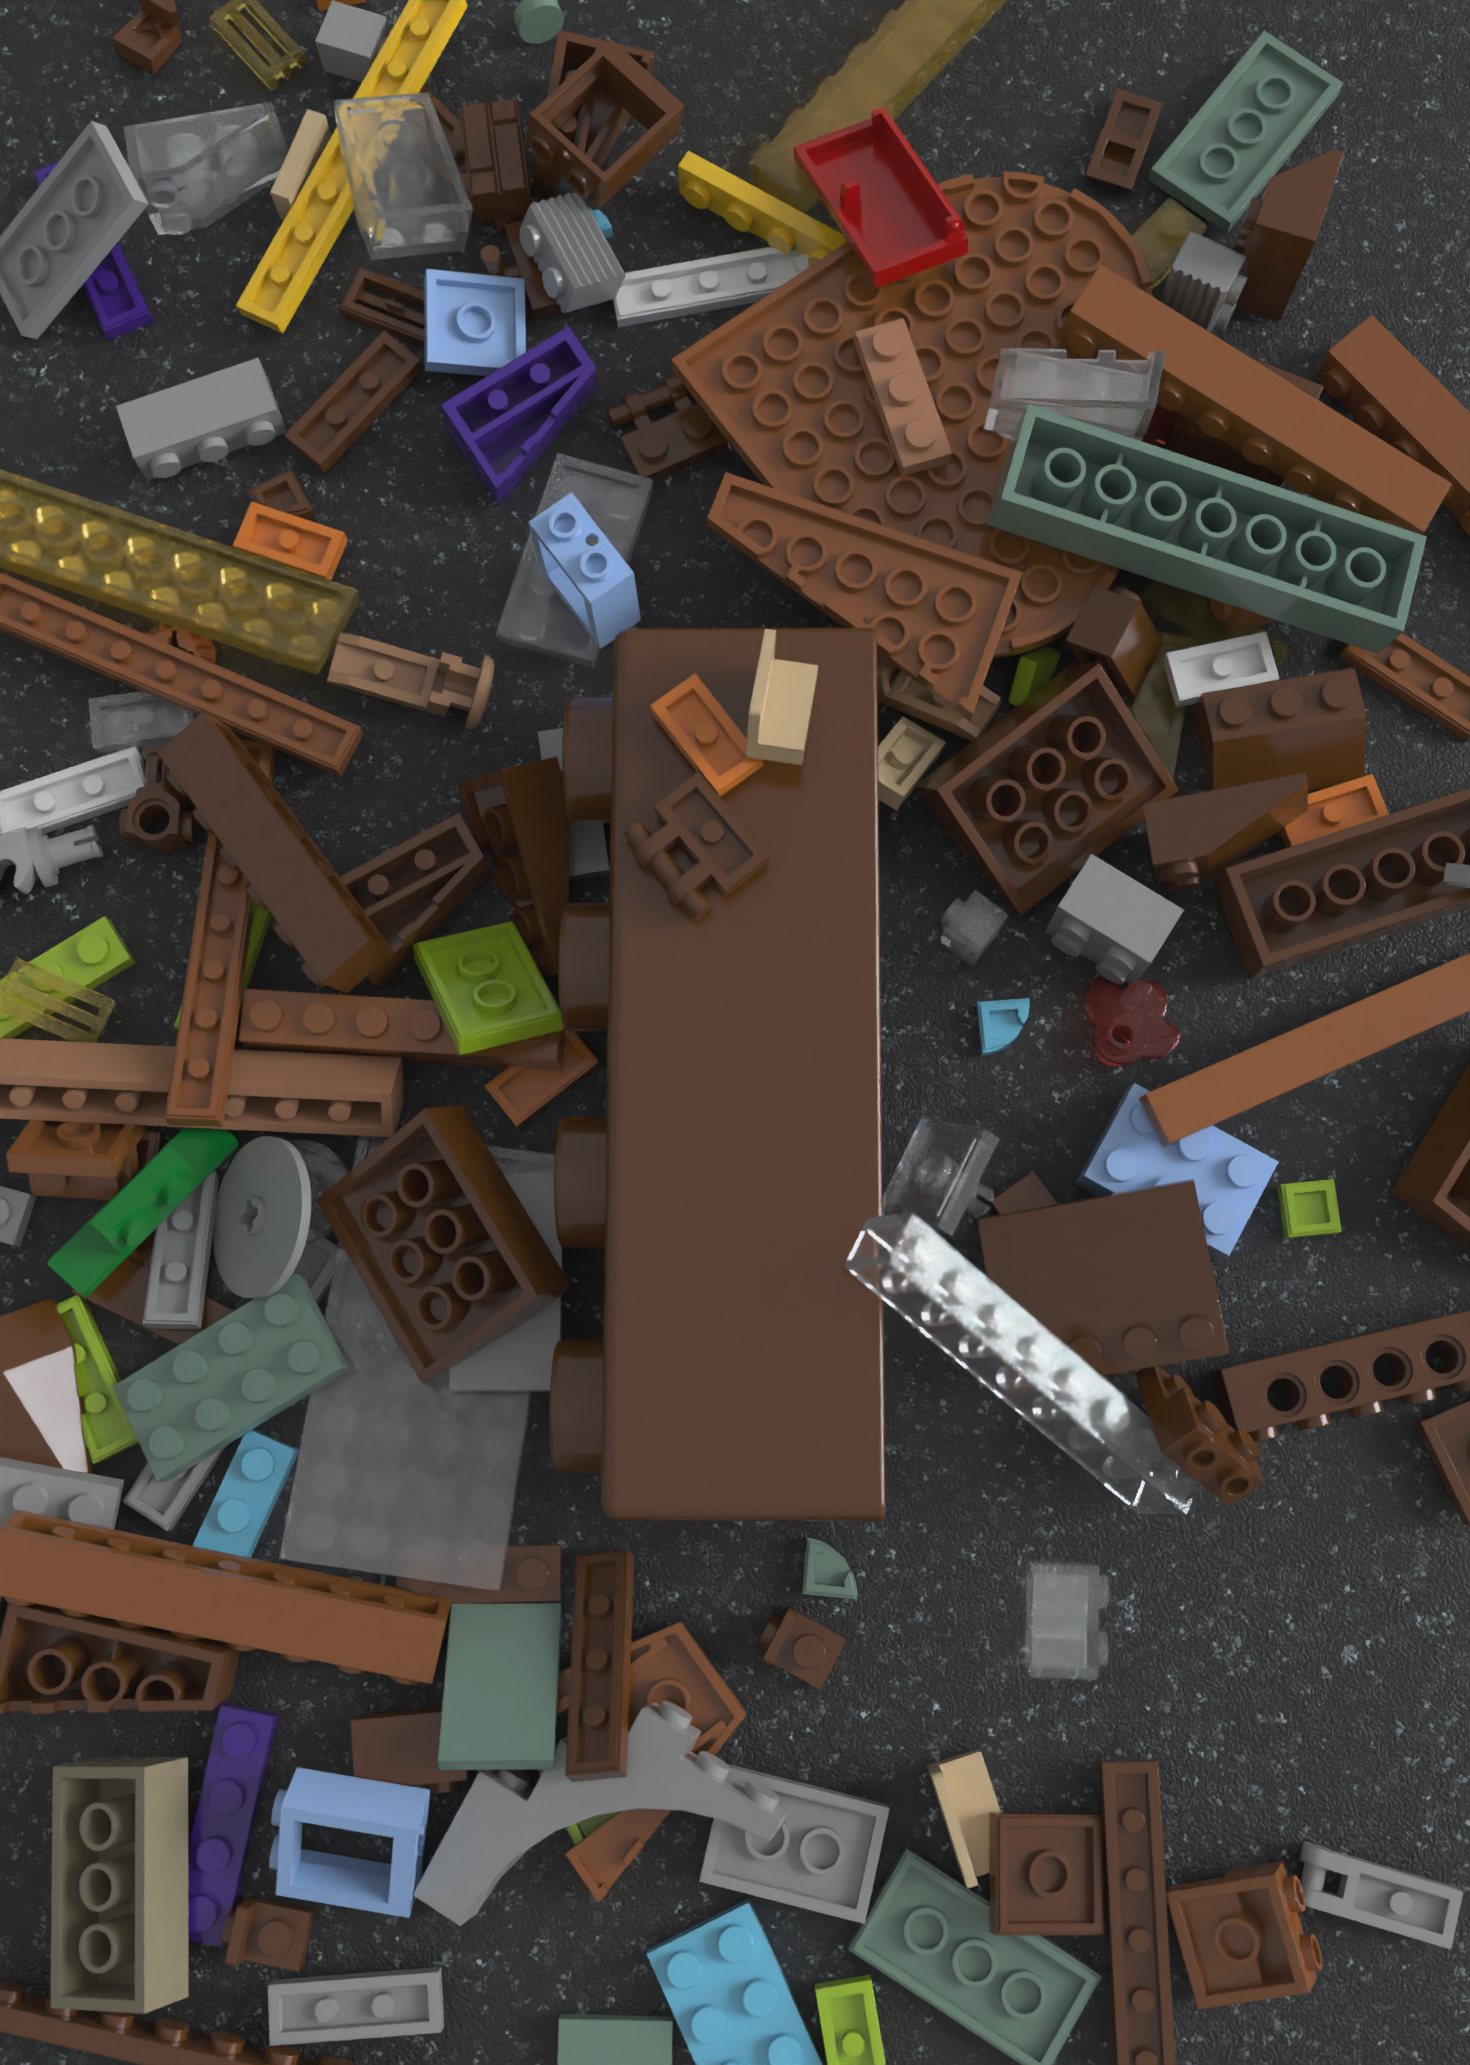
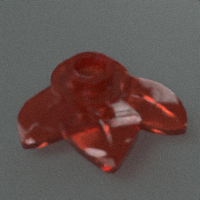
M1099 976L1093 981L1085 998L1084 1011L1095 1027L1092 1034V1045L1095 1054L1103 1063L1118 1067L1132 1064L1139 1057L1160 1059L1172 1053L1181 1040L1182 1032L1171 1023L1163 1021L1168 999L1163 986L1158 981L1140 980L1130 984L1124 991L1103 976ZM1112 1033L1122 1036L1127 1041V1044L1118 1043L1113 1038Z

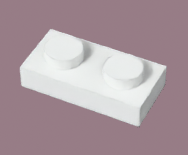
M1266 632L1168 652L1163 659L1176 708L1197 703L1202 693L1278 681L1280 679Z

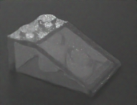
M429 93L334 100L333 108L356 220L370 259L378 260L464 250L473 208Z
M272 102L124 127L129 168L149 203L145 209L158 235L168 233L181 235L192 229L207 227L273 183L289 151Z

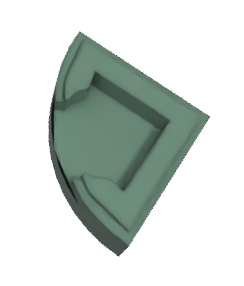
M807 1537L802 1594L857 1599L855 1577L844 1557L829 1544Z

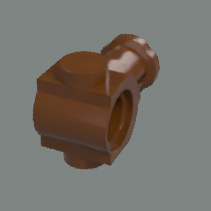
M149 745L142 750V758L147 761L145 786L139 787L136 790V795L128 802V809L121 811L119 821L120 835L123 840H134L140 847H149L156 853L172 854L182 848H191V842L198 840L200 824L193 816L192 811H187L189 797L177 791L166 777V773L170 769L158 754L165 745ZM169 817V824L164 831L159 834H150L151 826L157 819Z

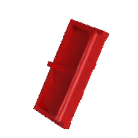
M878 108L872 110L871 118L793 147L795 162L807 176L818 193L820 201L824 207H827L843 232L844 238L856 252L876 287L887 285L968 253L969 238L964 232V222L886 109Z

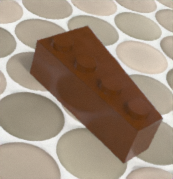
M8 1603L0 1638V1715L6 1712L30 1711V1714H53L56 1711L87 1710V1713H109L111 1710L138 1709L139 1712L213 1710L231 1695L241 1651L228 1647L223 1641L203 1637L197 1640H185L175 1637L169 1630L149 1626L139 1629L126 1628L117 1624L115 1619L95 1615L72 1617L62 1613L56 1607L37 1603L30 1606H18Z

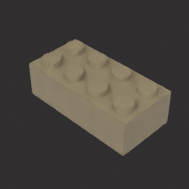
M95 1757L53 1766L50 2008L145 2014L189 1997L188 1757Z

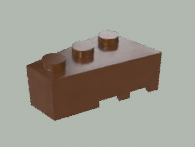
M460 813L451 816L340 876L394 951L367 975L379 991L414 955L413 944L427 941L492 874Z

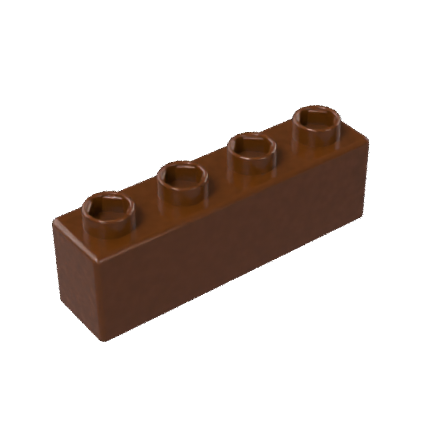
M874 628L625 629L616 635L613 644V696L569 697L565 705L563 720L562 765L567 818L573 823H611L609 903H569L564 905L562 910L558 952L560 1012L563 1027L566 1030L608 1031L606 1117H566L559 1122L554 1166L555 1224L558 1242L562 1247L604 1248L603 1338H562L558 1340L554 1348L550 1384V1446L552 1464L556 1472L561 1474H601L602 1510L607 1517L618 1521L879 1522L885 1517L877 633ZM765 629L776 630L774 659L818 665L802 765L763 760V766L720 797L770 855V862L727 897L712 880L701 888L700 892L710 902L712 908L705 916L695 921L683 905L676 907L665 894L668 889L651 867L648 869L643 868L633 856L636 849L624 836L625 831L637 821H641L652 835L665 826L656 815L654 805L697 772L652 715L650 705L696 673L747 738L749 709ZM680 842L668 852L684 873L697 864Z

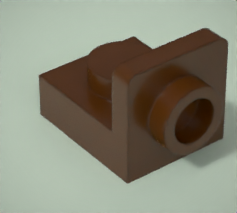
M787 1606L782 1617L774 1612L772 1613L758 1640V1643L766 1647L762 1654L763 1661L770 1665L775 1664L819 1690L823 1687L846 1642L845 1637Z
M250 1895L238 1905L236 1911L230 1910L226 1917L221 1936V1946L228 1947L225 1965L237 1967L244 1960L299 1972L304 1964L315 1908Z

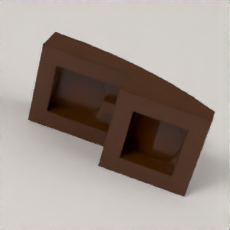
M1117 89L1085 178L1131 193L1163 103Z

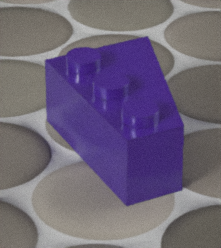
M569 326L441 404L445 427L498 507L595 390L596 367Z

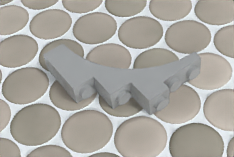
M662 1701L661 1705L653 1702L641 1709L628 1733L627 1777L572 1782L565 1776L567 1737L561 1739L556 1747L555 1769H544L535 1788L529 1785L531 1778L522 1770L479 1771L413 1895L461 1926L478 1913L500 1878L533 1845L557 1830L590 1817L638 1808L684 1810L726 1821L769 1842L778 1832L788 1811L777 1805L780 1798L767 1787L754 1781H750L746 1786L728 1775L730 1767L720 1758L705 1751H700L698 1756L691 1752L701 1733V1730L690 1724L692 1716L671 1702Z

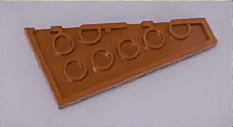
M725 472L708 515V528L842 627L874 628L877 633V653L970 721L1023 572Z

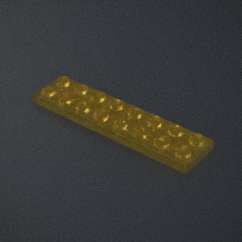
M0 469V568L318 675L337 642L340 632L342 633L359 603L358 589Z

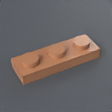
M904 318L855 331L854 344L901 477L950 463L952 451Z

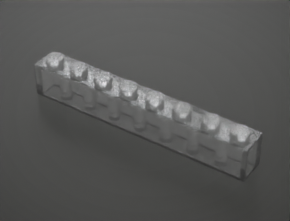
M913 1212L867 1218L844 1268L1138 1514L1188 1515L1199 1482L1161 1453L1150 1418Z

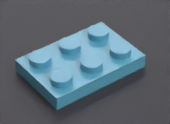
M749 1898L647 1950L648 1959L696 2065H823L820 2053Z

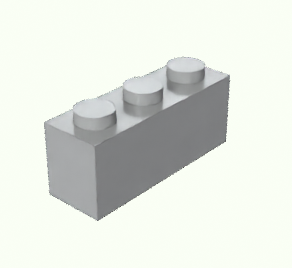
M259 358L116 406L133 459L147 480L155 477L168 478L174 476L182 468L202 461H218L231 451L249 445H265L271 442L275 436L287 433L270 382Z

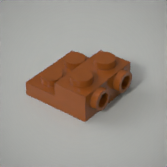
M1283 1861L1228 1870L1225 1876L1221 1878L1174 1885L1167 1889V1902L1198 2009L1310 1993L1317 1978L1315 1971H1320L1323 1967L1322 1955L1316 1936L1313 1933L1304 1935L1298 1912L1305 1911L1303 1889L1296 1875L1287 1876Z

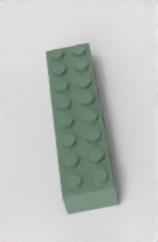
M1031 404L1027 405L1013 431L986 524L1375 653L1382 651L1404 632L1427 536Z

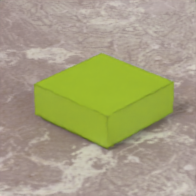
M1334 1179L1288 1183L1277 1186L1284 1239L1331 1235L1342 1232Z

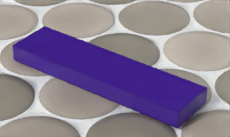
M58 162L33 172L39 186ZM117 242L83 283L108 340L154 322Z

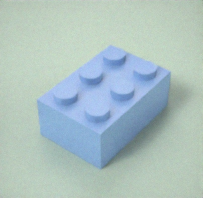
M1134 1083L1123 1094L1075 1184L1096 1196H1103L1194 1179L1210 1259L1217 1262L1230 1256L1279 1162L1214 1126L1162 1147L1139 1100L1140 1097L1150 1091Z

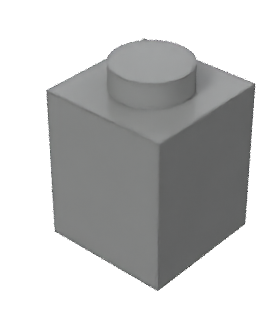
M332 0L315 40L324 71L363 82L390 34L386 16Z

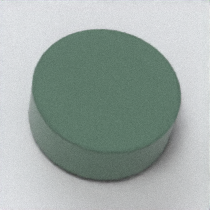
M522 0L516 7L513 16L521 38L531 44H540L551 40L558 34L564 24V15L557 0Z

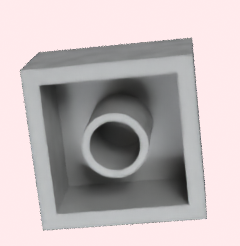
M1091 854L1058 905L1045 933L1053 937L1051 942L1062 952L1073 957H1078L1081 954L1098 964L1096 970L1106 979L1117 984H1123L1125 981L1134 986L1155 958L1184 910Z

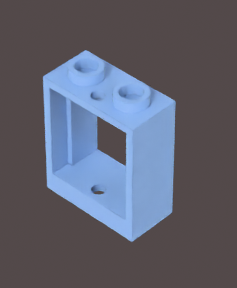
M572 492L528 522L541 573L599 649L613 641L622 630L629 629L641 621L634 572ZM590 537H596L598 543L594 546H589L586 544V540Z
M297 1767L288 1790L280 1789L278 1791L272 1810L271 1824L279 1826V1833L274 1838L269 1859V1868L277 1870L276 1895L410 1918L416 1899L413 1893L423 1877L430 1790ZM302 1823L392 1837L391 1864L301 1849Z

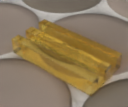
M231 0L209 17L213 28L271 91L279 86L277 79L281 76L287 80L294 75L292 71L294 66L298 65L302 69L308 64L304 51L257 0ZM244 7L287 53L285 56L280 57L239 12ZM230 18L272 64L270 67L260 59L226 20Z
M16 957L0 990V1011L72 1042L97 1043L98 1037L103 1031L107 1019L116 1004V1000L18 957ZM20 974L100 1009L97 1015H93L17 982ZM11 993L16 994L91 1028L89 1032L84 1031L9 997Z

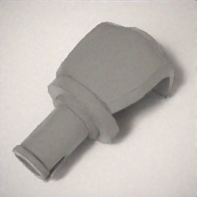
M90 825L87 828L50 839L47 835H43L39 827L30 829L23 827L1 833L0 883L6 868L10 865H16L14 886L23 894L30 893L38 876L46 888L57 885V874L60 873L59 868L95 857H103L102 846L97 844L100 839L95 827Z

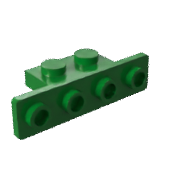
M184 1127L49 1259V1267L82 1297L89 1296L239 1146L237 1139L226 1129Z

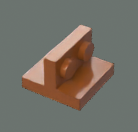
M30 1120L6 1153L9 1172L28 1173L31 1195L110 1200L139 1172L136 1145L148 1126Z

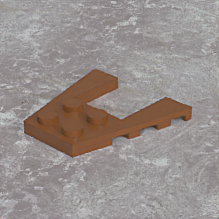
M679 1621L631 1641L628 1733L643 1707L653 1702L661 1705L662 1701H668L688 1712L692 1716L690 1724L701 1730L691 1752L698 1756L700 1751H705L715 1756L746 1716V1711L682 1621ZM571 1667L559 1671L557 1715L569 1707ZM638 1808L617 1812L566 1851L565 1855L597 1902L603 1899L613 1883L636 1857L646 1841L671 1810Z

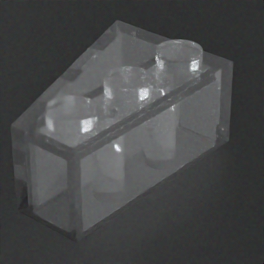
M1001 348L994 374L984 429L996 431L1000 436L1011 439L1013 431L1027 405L1031 404L1142 441L1155 411L1166 351H1149L1147 360H1116V350H1099L1097 359H1066V349Z

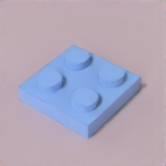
M426 269L424 276L425 371L488 376L526 353L525 279Z

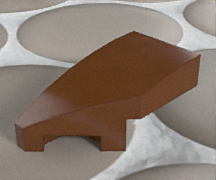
M140 0L141 11L112 37L114 52L154 75L182 42L174 0Z

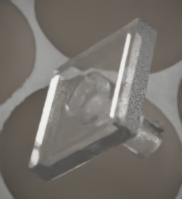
M922 1115L882 1196V1213L896 1220L953 1236L964 1211H967L974 1218H979L990 1209L988 1205L976 1199L978 1196L989 1202L994 1201L993 1189L981 1184L979 1181L1000 1138L983 1128Z

